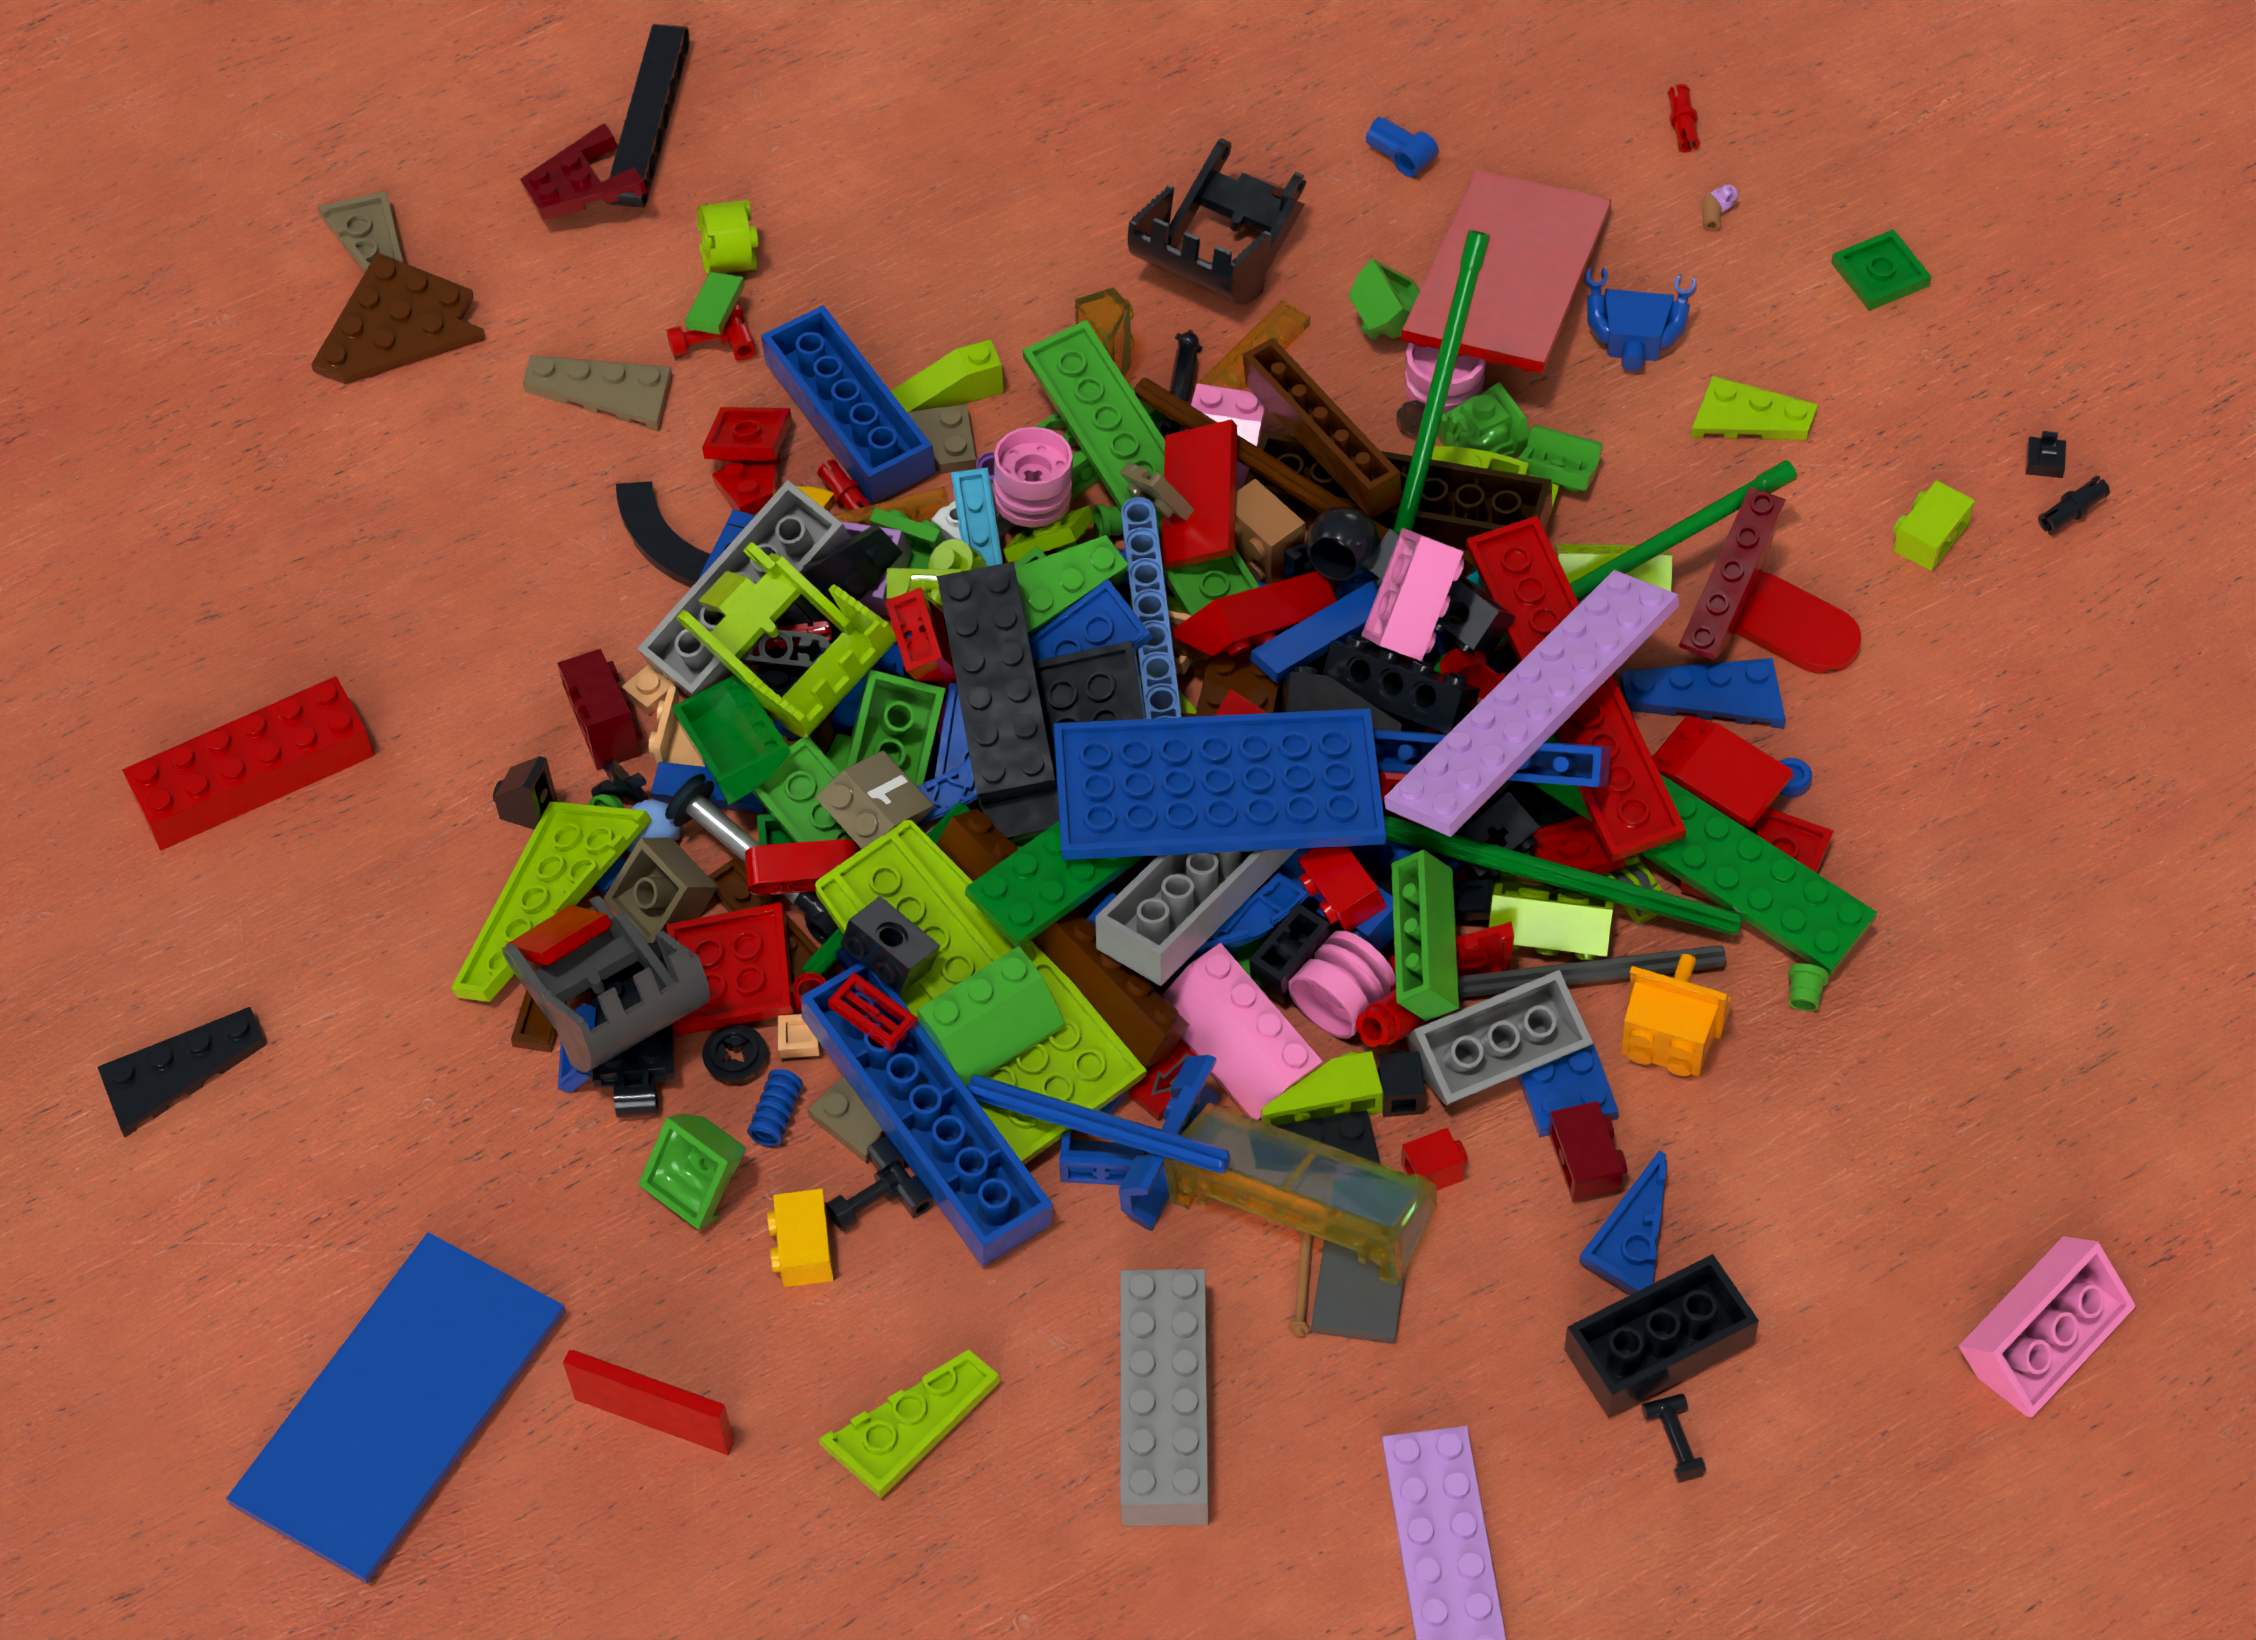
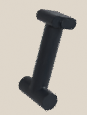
M1681 1393L1643 1403L1641 1406L1645 1420L1658 1417L1661 1419L1678 1462L1676 1468H1674L1677 1481L1682 1482L1703 1476L1704 1471H1706L1703 1458H1694L1677 1416V1412L1688 1410L1685 1395Z

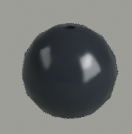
M1332 507L1317 516L1310 525L1306 536L1305 548L1311 564L1320 574L1335 581H1353L1370 571L1367 567L1381 542V538L1376 524L1369 515L1360 509Z

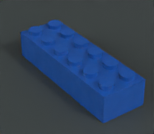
M824 305L761 335L766 365L852 479L856 480L861 486V491L872 505L935 474L933 445Z

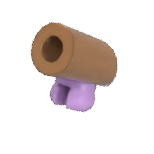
M1725 184L1721 188L1709 193L1703 199L1702 215L1705 230L1716 231L1721 227L1720 214L1729 209L1738 198L1737 189L1733 185Z

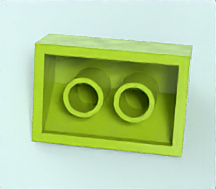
M1554 544V552L1569 583L1637 545ZM1667 550L1626 573V575L1671 591L1673 555L1670 550ZM1585 596L1584 598L1578 600V602H1581V601L1584 600L1587 596Z
M1496 879L1492 896L1489 928L1512 922L1514 932L1513 950H1518L1519 946L1535 947V952L1543 955H1558L1559 951L1575 952V957L1579 959L1598 960L1599 956H1607L1614 902L1563 888L1554 891L1550 885Z

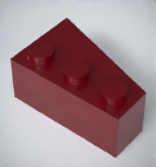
M600 648L558 662L563 687L597 771L603 769L602 766L606 761L612 764V760L615 759L618 763L641 756L637 741L643 739L642 731L637 718H632L630 711L632 709L625 689L620 690L617 684L620 682L613 660L607 662Z

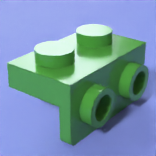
M1533 425L1530 430L1527 447L1518 460L1529 463L1526 471L1527 474L1552 479V482L1560 484L1561 488L1568 491H1586L1596 477L1603 444L1540 425Z
M875 508L869 519L872 526L876 525L883 528L902 530L912 548L907 566L910 569H929L928 564L931 554L938 545L946 541L942 529L935 523L927 520H922L921 523L910 520L908 516L898 510L890 509L889 512Z

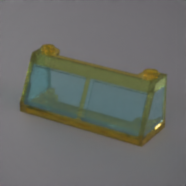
M1208 1103L1181 1134V1136L1227 1149L1230 1152L1231 1162L1225 1173L1220 1174L1174 1159L1164 1158V1168L1171 1203L1189 1209L1196 1197H1198V1203L1205 1206L1211 1197L1357 1251L1358 1262L1366 1264L1368 1259H1371L1380 1267L1379 1280L1396 1286L1399 1285L1437 1207L1436 1184L1420 1174H1406L1242 1115L1237 1109L1230 1106L1220 1107Z

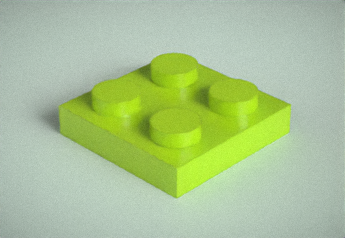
M1090 506L1067 512L1060 520L1047 526L1023 527L1003 549L1008 563L1021 559L1035 546H1038L1042 552L1055 548L1056 553L1076 546L1078 538L1087 533L1086 529L1095 519Z

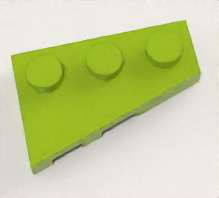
M1712 376L1692 426L1690 438H1704V434H1723L1724 439H1737L1738 434L1758 435L1761 439L1807 440L1817 414L1818 404Z

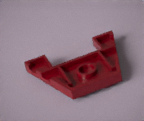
M605 123L520 178L526 194L543 221L586 210L585 203L603 199L606 204L619 201L618 195L633 191L635 196L648 193L645 183L635 167L601 182L588 163L589 160L618 148L613 134Z

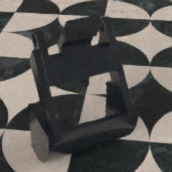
M1221 138L1215 144L1171 223L1170 218L1174 187L1171 185H1167L1160 195H1157L1155 199L1147 203L1145 208H1142L1141 212L1138 211L1137 215L1133 216L1128 227V248L1133 256L1238 304H1246L1263 293L1265 274L1305 203L1298 201L1307 181L1303 180L1304 175L1295 172L1287 186L1283 188L1261 177L1244 172L1241 173L1238 180L1219 173L1230 154L1232 146L1231 142ZM1203 206L1230 218V228L1234 232L1240 230V226L1243 224L1261 232V234L1246 249H1243L1237 258L1234 257L1232 262V252L1216 246L1214 248L1213 261L1210 263L1198 257L1200 238L1186 232L1199 207ZM1183 237L1182 249H1179L1177 246Z

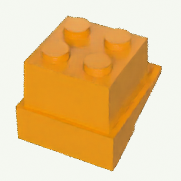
M1681 954L1673 978L1632 966L1621 1054L1627 1055L1630 1060L1639 1064L1647 1065L1653 1063L1667 1067L1671 1073L1679 1076L1694 1075L1700 1077L1714 1038L1721 1040L1732 1005L1731 997L1726 993L1689 983L1696 963V958L1689 954Z

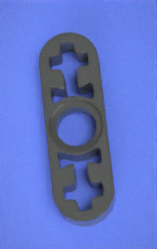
M779 630L776 638L783 640L787 645V652L784 656L772 658L767 655L765 645L774 638L764 633L759 641V656H752L754 648L751 647L740 661L743 664L807 671L814 664V662L809 661L810 657L808 654L797 653L798 661L790 660L793 655L792 640L800 641L798 649L809 650L811 644H819V651L825 652L830 643L824 636L819 634Z

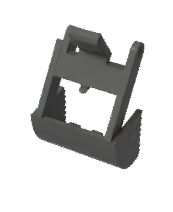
M600 896L589 900L593 906L590 910L607 913L612 924L610 929L550 966L540 964L541 968L533 971L513 943L502 948L508 965L557 1031L570 1064L581 1072H589L704 1006L710 998L707 977L697 954H694L692 950L689 951L687 947L685 948L674 937L671 938L665 931L655 934L669 970L668 972L627 915L623 912L615 917ZM639 961L645 970L634 975L633 979L642 1001L624 1011L616 989L611 988L604 992L605 987L602 981ZM589 988H592L594 993L599 995L597 997L606 1018L604 1023L589 1030L587 1022L584 1021L582 1016H579L578 1013H575L573 1009H570L564 1003Z

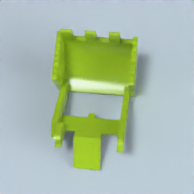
M750 542L743 552L766 574L754 584L748 577L726 571L698 600L708 611L711 610L716 614L720 612L725 615L720 623L709 632L685 610H682L676 618L685 629L752 690L771 719L777 721L790 732L807 738L897 641L895 633L887 621L833 584L828 590L839 606V610L783 556L774 553L768 556L756 544ZM802 594L842 633L781 698L744 665L740 659L764 633L768 634L771 638L778 636L779 630L774 622Z

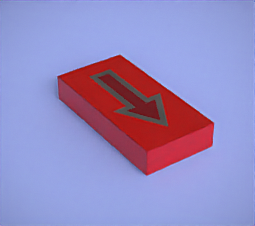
M1182 1040L1168 1059L1157 1063L1146 1074V1077L1129 1090V1097L1157 1121H1160L1164 1117L1166 1107L1171 1099L1170 1089L1186 1058L1196 1055Z

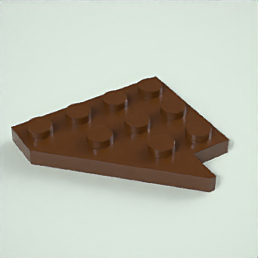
M377 252L311 364L312 369L318 374L343 384H348L482 341L485 337L484 329L461 320L474 298L473 290Z

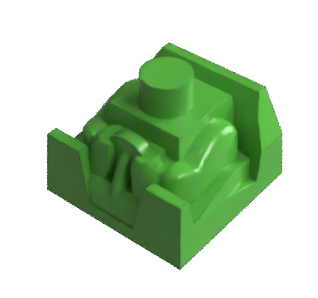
M1372 258L1357 275L1348 296L1363 319V322L1360 324L1361 329L1370 339L1376 340L1381 334L1395 339L1402 336V329L1420 289L1413 279Z
M1499 382L1481 395H1475L1452 410L1443 413L1437 437L1444 446L1472 448L1517 458L1527 447L1530 431L1526 416Z
M680 1114L666 1117L638 1185L699 1230L719 1219L720 1214L715 1210L743 1157L746 1147L704 1116Z

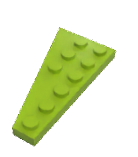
M550 801L450 988L456 997L490 1002L515 974L508 965L502 948L510 941L570 905L576 906L652 821L647 811Z

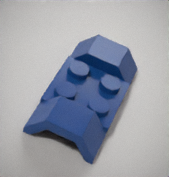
M1201 1055L1186 1058L1170 1089L1171 1099L1165 1110V1123L1161 1130L1199 1141L1220 1100L1219 1095L1205 1084L1217 1062L1216 1057ZM1147 1152L1150 1155L1135 1157L1119 1188L1121 1210L1145 1229L1153 1231L1187 1163Z

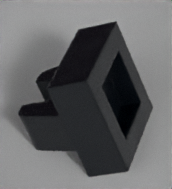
M2042 431L2040 438L2029 437L2025 474L2063 478L2066 440H2057L2058 432Z

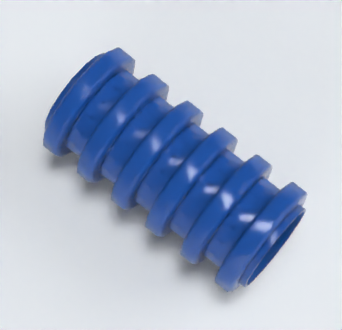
M774 1069L769 1072L768 1081L764 1085V1092L761 1093L760 1102L757 1103L755 1109L756 1113L753 1114L752 1123L749 1124L747 1129L748 1135L754 1141L765 1146H778L783 1140L782 1134L786 1132L787 1123L791 1119L795 1102L798 1100L799 1092L803 1087V1081L800 1077L785 1069Z

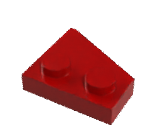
M777 454L775 460L765 462L742 460L730 463L723 469L712 473L715 486L735 510L752 515L756 514L776 493L775 488L778 486L779 478L777 473V465L780 464L779 454Z

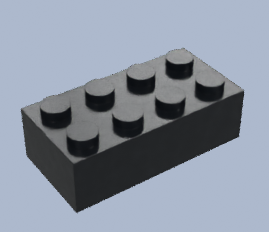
M1711 1254L1568 1326L1564 1350L1609 1418L1751 1346L1755 1341L1759 1320L1714 1254Z

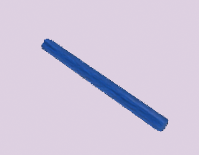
M972 1076L967 1086V1089L978 1101L1213 1172L1225 1173L1231 1162L1230 1152L1227 1149L984 1076Z

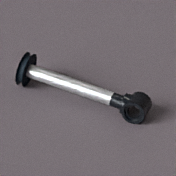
M698 774L692 777L676 792L669 802L665 813L666 819H674L673 823L678 827L687 824L692 819L696 820L745 862V851L751 847L760 846V844L709 801L714 790L713 781L705 782V774ZM816 891L783 894L806 914L804 920L807 929L819 944L823 945L839 928L817 897Z

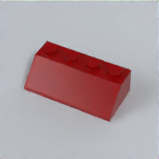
M1318 571L1217 598L1174 628L1172 634L1174 638L1210 656L1228 652L1229 656L1233 657L1250 649V645L1255 644L1256 648L1336 602L1337 599L1327 578Z

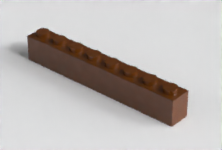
M978 808L953 816L936 844L973 882L1018 850L1017 846L1008 840L992 824L990 818ZM1076 908L1031 940L1074 983L1144 1068L1169 1058L1190 1024L1178 1013V1010L1172 1004L1168 1003L1151 986L1147 978L1096 949V926L1086 920Z

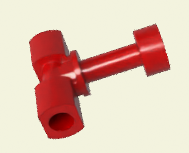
M739 300L720 335L696 330L683 332L681 326L666 329L673 357L688 354L687 346L720 338L722 345L729 342L735 360H746L756 355L749 327L743 324L744 317Z

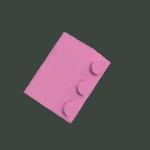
M1402 528L1361 636L1381 647L1422 661L1424 654L1430 653L1434 646L1436 632L1433 631L1438 618H1442L1448 609L1450 596L1447 594L1452 581H1457L1463 570L1464 560L1461 558L1464 551Z

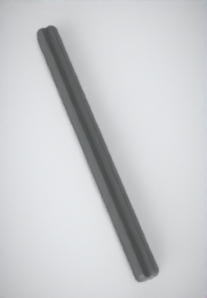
M1717 945L1457 976L1458 998L1504 993L1557 970H1560L1566 985L1630 978L1632 966L1658 974L1675 973L1681 954H1689L1696 958L1693 970L1718 968L1725 966L1726 954L1724 947Z

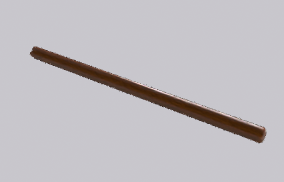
M1142 378L1134 388L1137 398L1188 430L1218 423L1148 378ZM1237 435V461L1320 513L1332 507H1352ZM1373 520L1382 541L1389 529ZM1467 579L1469 582H1471L1473 585H1475L1477 588H1479L1481 591L1487 594L1485 589Z

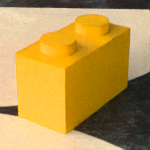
M823 1188L773 1195L774 1211H767L770 1236L777 1235L778 1247L770 1248L773 1273L781 1272L784 1287L834 1281L827 1209Z

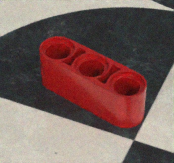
M850 839L751 847L745 851L747 891L755 895L816 891L815 884L817 880L859 852L860 847L854 840Z

